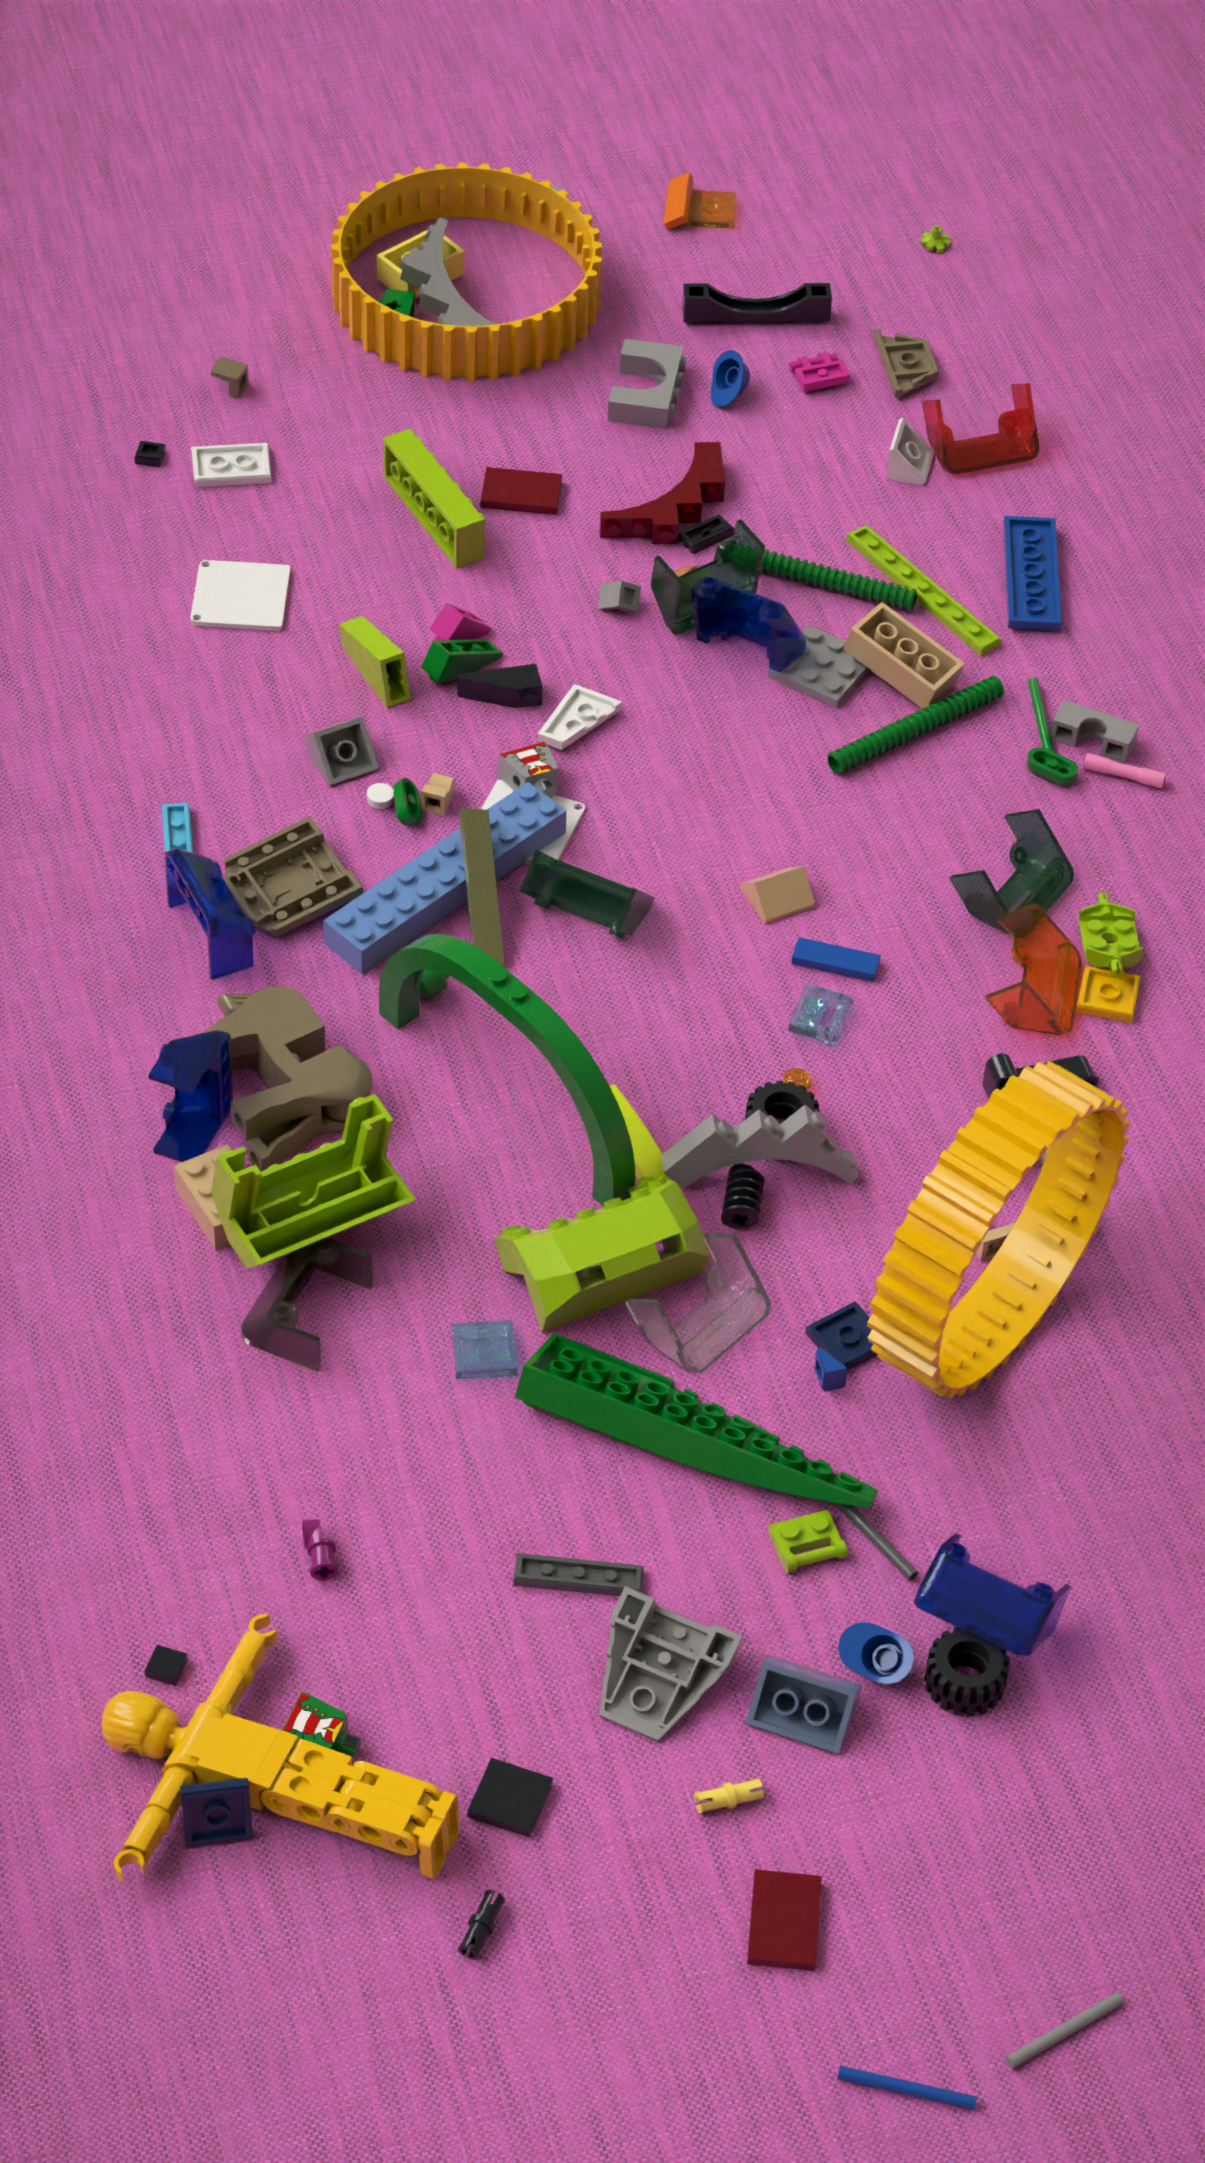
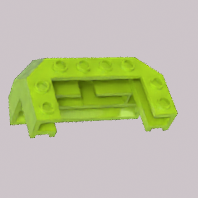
M376 1094L365 1098L359 1097L349 1104L341 1140L334 1143H325L314 1151L298 1154L292 1160L282 1164H273L262 1172L256 1164L243 1169L247 1152L244 1146L235 1150H227L217 1157L211 1194L227 1239L246 1268L261 1265L416 1200L386 1156L394 1120Z
M646 1176L636 1180L637 1185L628 1188L629 1194H631V1197L621 1201V1198H614L603 1203L604 1207L595 1211L593 1207L576 1212V1218L568 1221L566 1217L549 1222L550 1227L543 1230L529 1229V1226L519 1227L516 1224L503 1228L501 1235L493 1237L503 1270L524 1275L541 1332L704 1272L709 1254L695 1214L676 1181L664 1180V1177L654 1178L653 1176ZM661 1240L663 1249L658 1251L655 1242ZM601 1263L602 1272L578 1280L577 1271Z

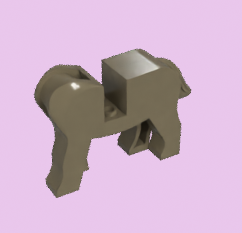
M268 987L251 994L221 993L218 996L217 1004L225 1017L219 1019L210 1029L172 1046L173 1065L187 1083L196 1080V1078L203 1083L209 1080L217 1069L258 1068L267 1090L231 1101V1119L247 1140V1159L252 1166L256 1164L261 1172L271 1165L278 1164L283 1159L294 1155L314 1137L324 1133L344 1130L349 1104L359 1097L365 1098L370 1096L369 1092L372 1088L371 1071L364 1061L341 1045L325 1051L324 1024L306 998L300 992L288 987Z

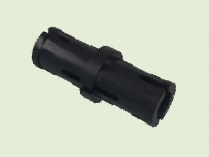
M494 1890L485 1891L476 1914H472L468 1921L470 1927L458 1947L459 1953L465 1956L469 1946L473 1945L468 1956L469 1959H477L479 1957L487 1935L493 1933L495 1928L493 1922L505 1902L504 1896L498 1893L494 1903L490 1904L495 1893Z

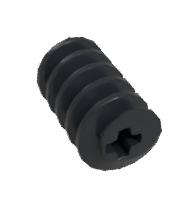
M738 1163L731 1166L728 1172L721 1221L723 1225L730 1228L750 1227L759 1220L761 1195L763 1194L765 1178L750 1165Z

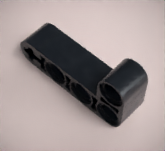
M996 1054L986 1062L983 1088L988 1099H990L992 1092L996 1088L999 1090L1004 1088L1012 1075L1019 1077L1025 1068L1015 1069L1008 1054ZM1079 1055L1051 1061L1091 1085L1097 1086L1098 1079L1085 1056Z

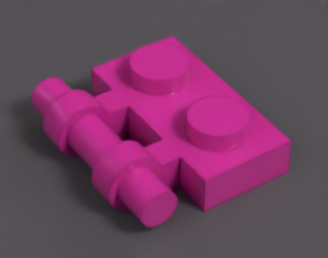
M825 352L818 354L817 357L807 358L804 356L799 357L797 361L789 362V369L791 372L795 371V378L803 392L850 383V373L843 361L838 360L837 353L828 354Z

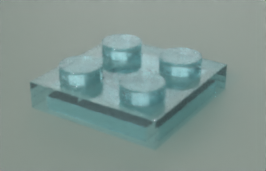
M512 1320L451 1324L456 1380L517 1376Z

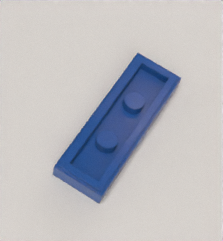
M798 937L791 964L874 982L881 955Z

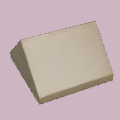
M804 866L788 867L740 883L741 890L765 924L815 908V901Z

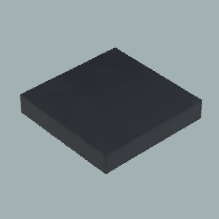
M491 1757L468 1808L467 1817L530 1838L553 1785V1778Z

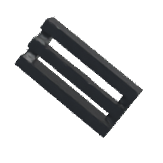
M718 514L679 532L678 541L680 543L684 542V547L686 549L690 547V552L695 554L734 536L735 528Z

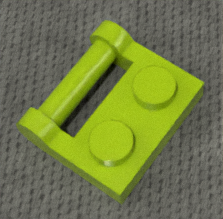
M828 1510L769 1525L768 1533L786 1573L797 1571V1567L831 1558L840 1560L848 1557L846 1544L843 1539L841 1540ZM827 1544L830 1545V1546H828V1547H824V1548H820V1549H816V1550H812V1551L800 1553V1554H797V1555H794V1554H793V1553H796V1552H800V1551L812 1549V1548L819 1547V1546H823V1545H827Z

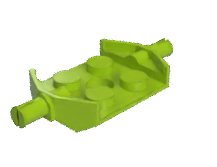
M1100 892L1097 895L1098 904L1079 911L1078 922L1085 960L1095 968L1108 967V969L1112 970L1114 978L1117 979L1118 973L1119 979L1124 976L1123 967L1132 968L1142 960L1143 947L1139 946L1134 921L1136 911L1110 903L1109 894L1105 892L1103 896V892Z

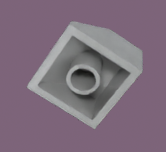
M363 717L350 719L304 735L312 762L328 785L380 769Z

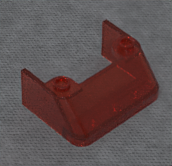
M1030 383L1011 384L1015 409L1005 411L1000 415L998 419L999 433L954 441L951 428L944 424L940 399L922 401L928 441L946 472L961 474L1029 461L1038 455L1040 447Z

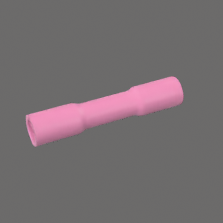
M1087 753L1083 769L1127 778L1159 789L1163 788L1166 773L1134 767Z

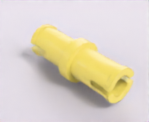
M756 1778L733 1785L727 1782L723 1783L720 1788L695 1792V1802L708 1800L706 1803L695 1805L696 1809L701 1814L723 1807L730 1810L736 1808L737 1804L763 1800V1790L749 1791L762 1787V1783Z

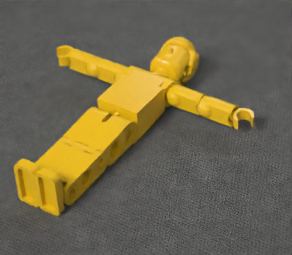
M259 1614L252 1618L249 1623V1631L244 1633L206 1702L198 1705L186 1727H180L177 1713L170 1709L166 1703L147 1693L139 1691L121 1692L112 1697L106 1704L102 1716V1733L111 1748L120 1752L131 1751L140 1754L142 1757L146 1756L158 1760L170 1754L162 1769L163 1777L125 1841L122 1851L114 1859L115 1874L122 1883H124L121 1868L127 1863H136L139 1865L143 1876L145 1875V1865L148 1864L163 1835L170 1829L172 1819L182 1803L180 1786L248 1778L250 1807L262 1810L265 1805L268 1809L281 1816L338 1832L406 1856L415 1855L420 1848L421 1875L431 1879L437 1878L447 1853L450 1852L458 1837L460 1816L458 1796L447 1791L442 1793L440 1789L428 1782L368 1762L356 1761L352 1765L351 1756L307 1740L298 1739V1736L233 1716V1711L246 1690L245 1687L253 1682L255 1672L268 1651L265 1647L273 1645L278 1640L277 1630L267 1633L257 1632L260 1628L271 1625L269 1614Z

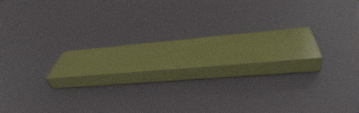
M461 809L459 817L472 945L504 966L489 810Z

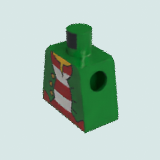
M302 1691L283 1728V1731L298 1736V1739L307 1740L353 1757L356 1756L361 1743V1738L347 1734V1715L343 1711Z

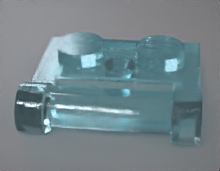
M805 984L789 1022L788 1031L822 1040L827 1046H836L840 1038V1028L847 1012L851 1011L854 1000L842 993ZM829 1005L836 1006V1011L829 1028L821 1026Z

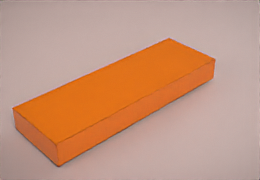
M690 172L669 180L663 225L667 230L688 222L693 186V176Z

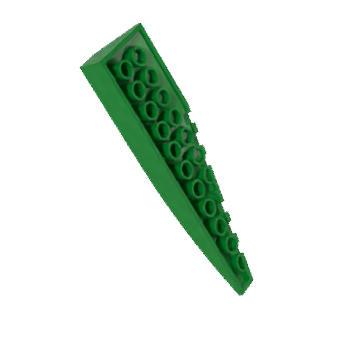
M553 1333L523 1366L515 1394L516 1399L523 1401L529 1407L549 1411L557 1418L577 1422L587 1430H597L605 1433L615 1441H625L671 1460L722 1477L801 1497L869 1508L877 1497L879 1490L845 1472H841L838 1475L835 1474L827 1462L821 1459L817 1461L807 1459L803 1456L804 1450L795 1445L787 1448L779 1444L780 1437L739 1415L732 1417L725 1415L724 1407L714 1402L704 1404L697 1400L698 1394L688 1388L684 1392L674 1388L675 1381L556 1333Z

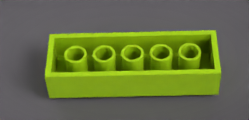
M411 428L383 437V477L455 568L484 559V547L486 546L484 538L486 520L484 515L475 509L469 497L466 498L458 483L449 477L446 468L441 467L436 461L435 455L424 446L422 439L417 437Z

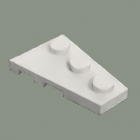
M574 684L539 731L538 742L545 741L547 745L563 750L622 710V701Z

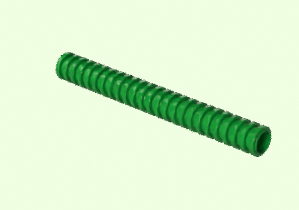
M730 539L724 541L720 558L723 562L729 560V563L733 564L736 562L738 566L742 564L746 568L752 566L753 570L759 568L760 572L767 570L768 574L774 572L776 576H780V574L783 578L789 576L791 580L798 579V582L801 583L806 581V584L810 585L813 583L816 587L821 585V588L824 589L829 587V590L833 591L836 589L838 593L844 591L846 595L852 593L853 597H857V595L861 599L867 597L868 601L873 599L876 603L882 601L886 605L891 604V607L894 608L897 605L899 609L903 610L906 608L909 612L913 610L917 600V590L914 588L912 590H909V587L906 586L901 588L899 584L893 586L891 582L888 584L884 580L878 582L876 578L870 580L869 576L865 578L861 574L855 576L854 572L849 574L846 570L840 572L838 568L833 570L828 565L825 568L823 564L816 565V562L813 561L808 563V560L804 559L801 561L798 557L793 559L791 555L785 557V554L781 553L778 555L776 551L770 553L768 549L762 551L761 547L755 549L753 545L747 547L746 543L740 545L738 541L732 543Z
M990 676L981 682H977L975 685L969 686V688H964L962 691L956 692V694H952L929 705V707H924L922 710L916 711V713L890 723L889 726H884L882 729H878L869 735L850 742L848 745L842 746V748H837L835 751L828 753L829 767L834 773L842 774L844 771L850 770V768H854L857 765L863 764V762L869 761L871 758L877 757V755H882L884 752L903 745L904 742H909L911 739L917 738V736H922L924 733L943 726L944 723H949L951 720L957 719V717L983 707V705L1003 697V683L997 676Z

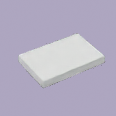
M268 443L191 447L195 487L272 483Z

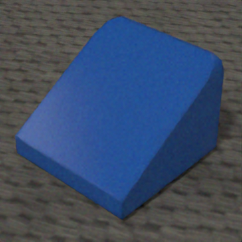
M822 1348L817 1349L814 1370L822 1390L828 1391L845 1387L847 1368Z

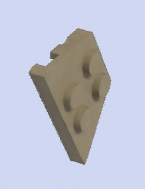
M873 330V339L894 398H899L938 379V368L927 339L911 338L897 333L895 338L881 335L882 330Z

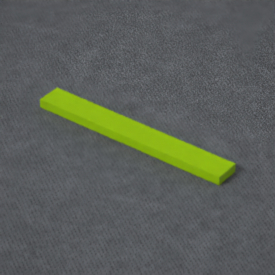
M864 525L847 534V543L895 584L901 585V588L909 587V590L916 589V602L977 654L983 656L1001 646L1002 639L869 526Z

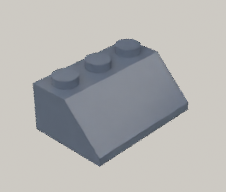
M770 1655L763 1661L745 1724L839 1754L853 1720L863 1685Z

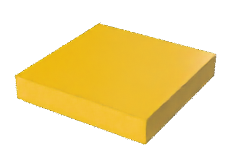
M1085 965L1076 1013L1132 1023L1141 976L1124 973V976L1118 979L1117 973L1116 979L1112 976V970Z

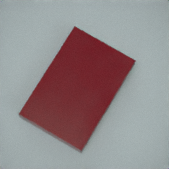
M486 467L480 507L556 515L563 474Z
M755 1869L747 1964L815 1971L822 1876Z

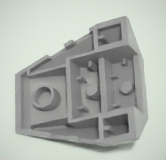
M625 1586L611 1615V1630L607 1647V1663L603 1680L600 1717L660 1742L730 1667L743 1636L716 1624H712V1627L709 1628L657 1606L654 1598Z

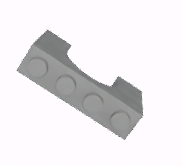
M624 339L620 356V374L648 377L656 380L660 385L650 389L612 386L608 402V421L667 429L669 419L674 420L676 404L673 403H678L679 388L682 387L683 382L682 372L686 370L687 357H683V346Z

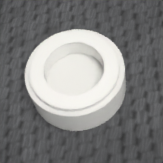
M384 783L371 785L367 790V803L375 809L389 808L394 803L393 788Z

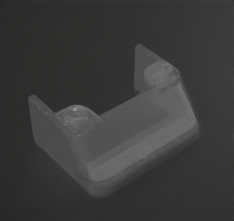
M706 1233L703 1235L705 1244L715 1261L704 1274V1285L710 1296L675 1326H672L658 1299L629 1298L625 1301L646 1342L686 1372L701 1373L763 1321L770 1312V1299L736 1234Z

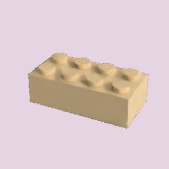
M883 602L851 628L843 650L922 709L936 703L956 685L965 665L964 662Z

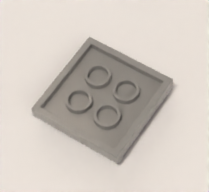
M808 625L768 669V678L837 709L870 669L843 650L846 641Z

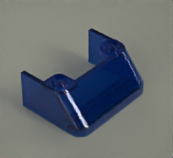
M178 848L166 851L165 868L168 906L173 908L188 903L207 935L209 976L211 980L253 967V934L256 933L255 926L251 918H246L222 878L219 864L213 862L211 858Z
M220 1030L173 1039L168 1044L162 1046L159 1059L150 1071L148 1079L174 1087L175 1097L164 1108L163 1119H165L166 1129L153 1148V1153L179 1162L202 1155L206 1152L231 1109V1101H233L231 1036L229 1033Z
M955 1533L940 1546L917 1590L913 1601L919 1609L1012 1653L1022 1656L1031 1655L1055 1631L1071 1586L1065 1584L1057 1592H1054L1053 1587L1041 1582L1036 1583V1585H1029L1026 1589L969 1563L971 1556L966 1552V1547L959 1544L961 1535Z

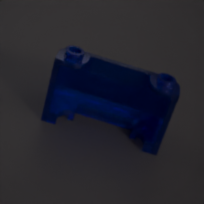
M705 577L691 588L696 638L698 641L708 644L710 637L721 636V640L726 641L732 635L767 647L769 667L771 670L779 673L806 651V637L783 604L714 577Z

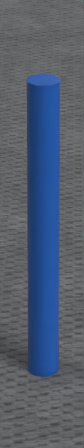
M841 2065L837 2078L847 2082L970 2110L975 2109L977 2096Z

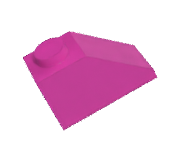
M446 603L430 627V630L437 635L436 640L478 639L487 634L491 627L475 614Z

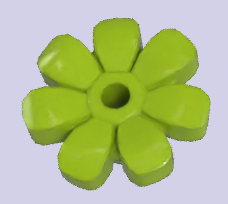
M934 226L932 233H923L920 244L922 247H926L927 250L933 251L935 248L937 253H942L944 248H948L951 245L950 236L948 234H941L942 228L940 226Z

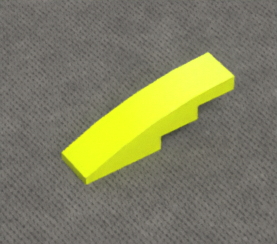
M611 1085L610 1088L618 1102L630 1135L634 1152L636 1177L640 1179L646 1176H653L654 1178L664 1177V1180H671L663 1173L662 1152L648 1129L616 1085Z

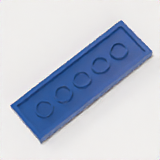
M1004 516L1003 532L1008 628L1060 631L1062 622L1055 518Z

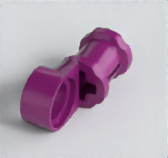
M319 1519L303 1520L304 1549H307L308 1555L312 1558L310 1575L319 1581L330 1580L338 1575L339 1572L338 1565L334 1562L333 1556L336 1551L335 1542L328 1538H322Z

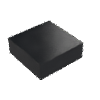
M140 441L134 457L135 464L160 467L166 452V445Z
M156 1645L145 1668V1677L176 1686L188 1660L187 1653Z

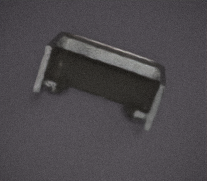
M323 1238L294 1250L284 1257L241 1324V1336L246 1344L317 1372L320 1370V1337L295 1328L299 1315L293 1303L315 1269L371 1289L373 1285V1255L329 1238Z

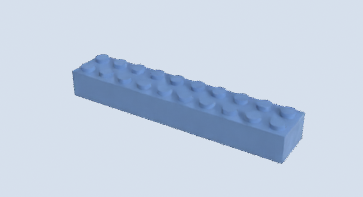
M529 782L487 809L489 810L496 881L527 861L529 857L566 834V810ZM461 827L323 920L324 944L363 974L468 901Z

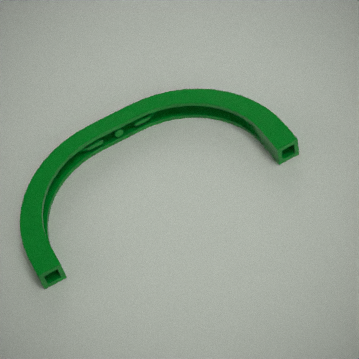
M429 934L420 937L392 955L386 962L381 974L379 1014L397 1030L419 1016L420 982L424 970L444 973L466 985L519 1029L539 1049L567 1088L582 1118L591 1146L593 1157L592 1197L603 1207L605 1201L614 1198H621L622 1201L630 1198L631 1194H629L628 1188L635 1186V1160L624 1117L600 1068L567 1023L545 1001L501 964L479 948L462 939L444 934Z

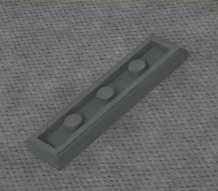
M517 1553L513 1586L621 1596L625 1586L641 1592L644 1566Z

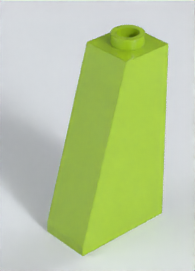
M363 616L340 623L339 629L343 649L382 703L388 708L411 700L404 652Z

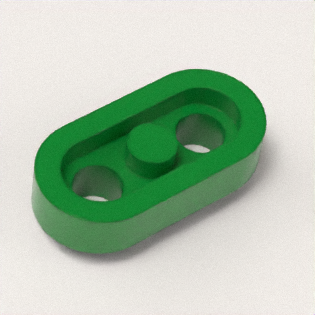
M1043 747L1033 748L1028 753L1027 767L1032 772L1059 785H1070L1076 781L1078 766L1074 761Z
M402 778L393 786L396 817L402 824L412 827L423 818L420 793L410 779Z

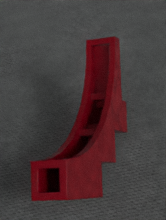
M695 442L694 458L689 471L682 481L661 497L632 508L600 512V538L651 537L652 544H678L679 523H701L702 502H724L725 476L720 442Z

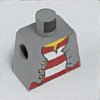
M545 741L499 754L497 775L514 791L529 782L549 798L555 795L556 788L558 787L559 768Z

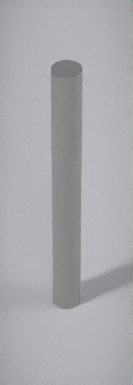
M1115 1992L1005 2057L1007 2065L1011 2069L1016 2068L1124 2004L1122 1996Z

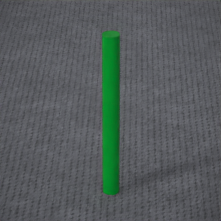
M1036 677L1028 679V686L1041 745L1043 748L1054 752L1039 682Z

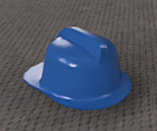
M734 350L722 353L714 364L711 386V400L713 404L718 407H725L731 404L749 384L750 370L743 363L741 355Z
M867 1622L855 1623L845 1629L839 1639L838 1651L844 1665L853 1672L878 1683L888 1685L898 1683L907 1677L913 1667L914 1654L909 1642L899 1634Z

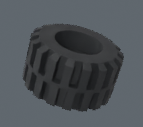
M778 1080L775 1084L767 1082L764 1084V1087L758 1086L755 1089V1093H751L748 1097L745 1120L758 1109L767 1116H773L776 1120L777 1118L787 1119L804 1105L814 1112H819L818 1100H814L815 1095L811 1091L806 1092V1087L802 1085L798 1087L795 1085V1082L783 1083V1080Z
M967 1626V1630L955 1627L953 1633L947 1630L942 1633L941 1639L937 1637L933 1641L928 1654L925 1687L927 1692H932L931 1699L934 1703L941 1702L940 1708L946 1711L949 1708L953 1710L955 1715H960V1712H964L966 1716H974V1712L978 1711L981 1715L987 1713L988 1707L993 1709L997 1706L998 1700L1002 1699L1009 1672V1656L1006 1655L1004 1645H998L999 1639L994 1635L992 1637L987 1636L988 1631L983 1629L980 1632L974 1631V1627ZM967 1666L976 1669L981 1674L978 1676H964L957 1673L953 1668Z

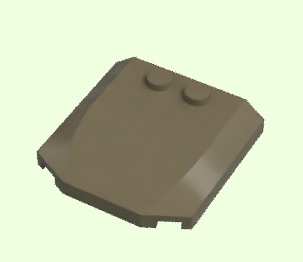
M311 816L225 858V885L227 891L252 926L276 937L364 893L362 885L351 870L345 869L328 846L323 832Z

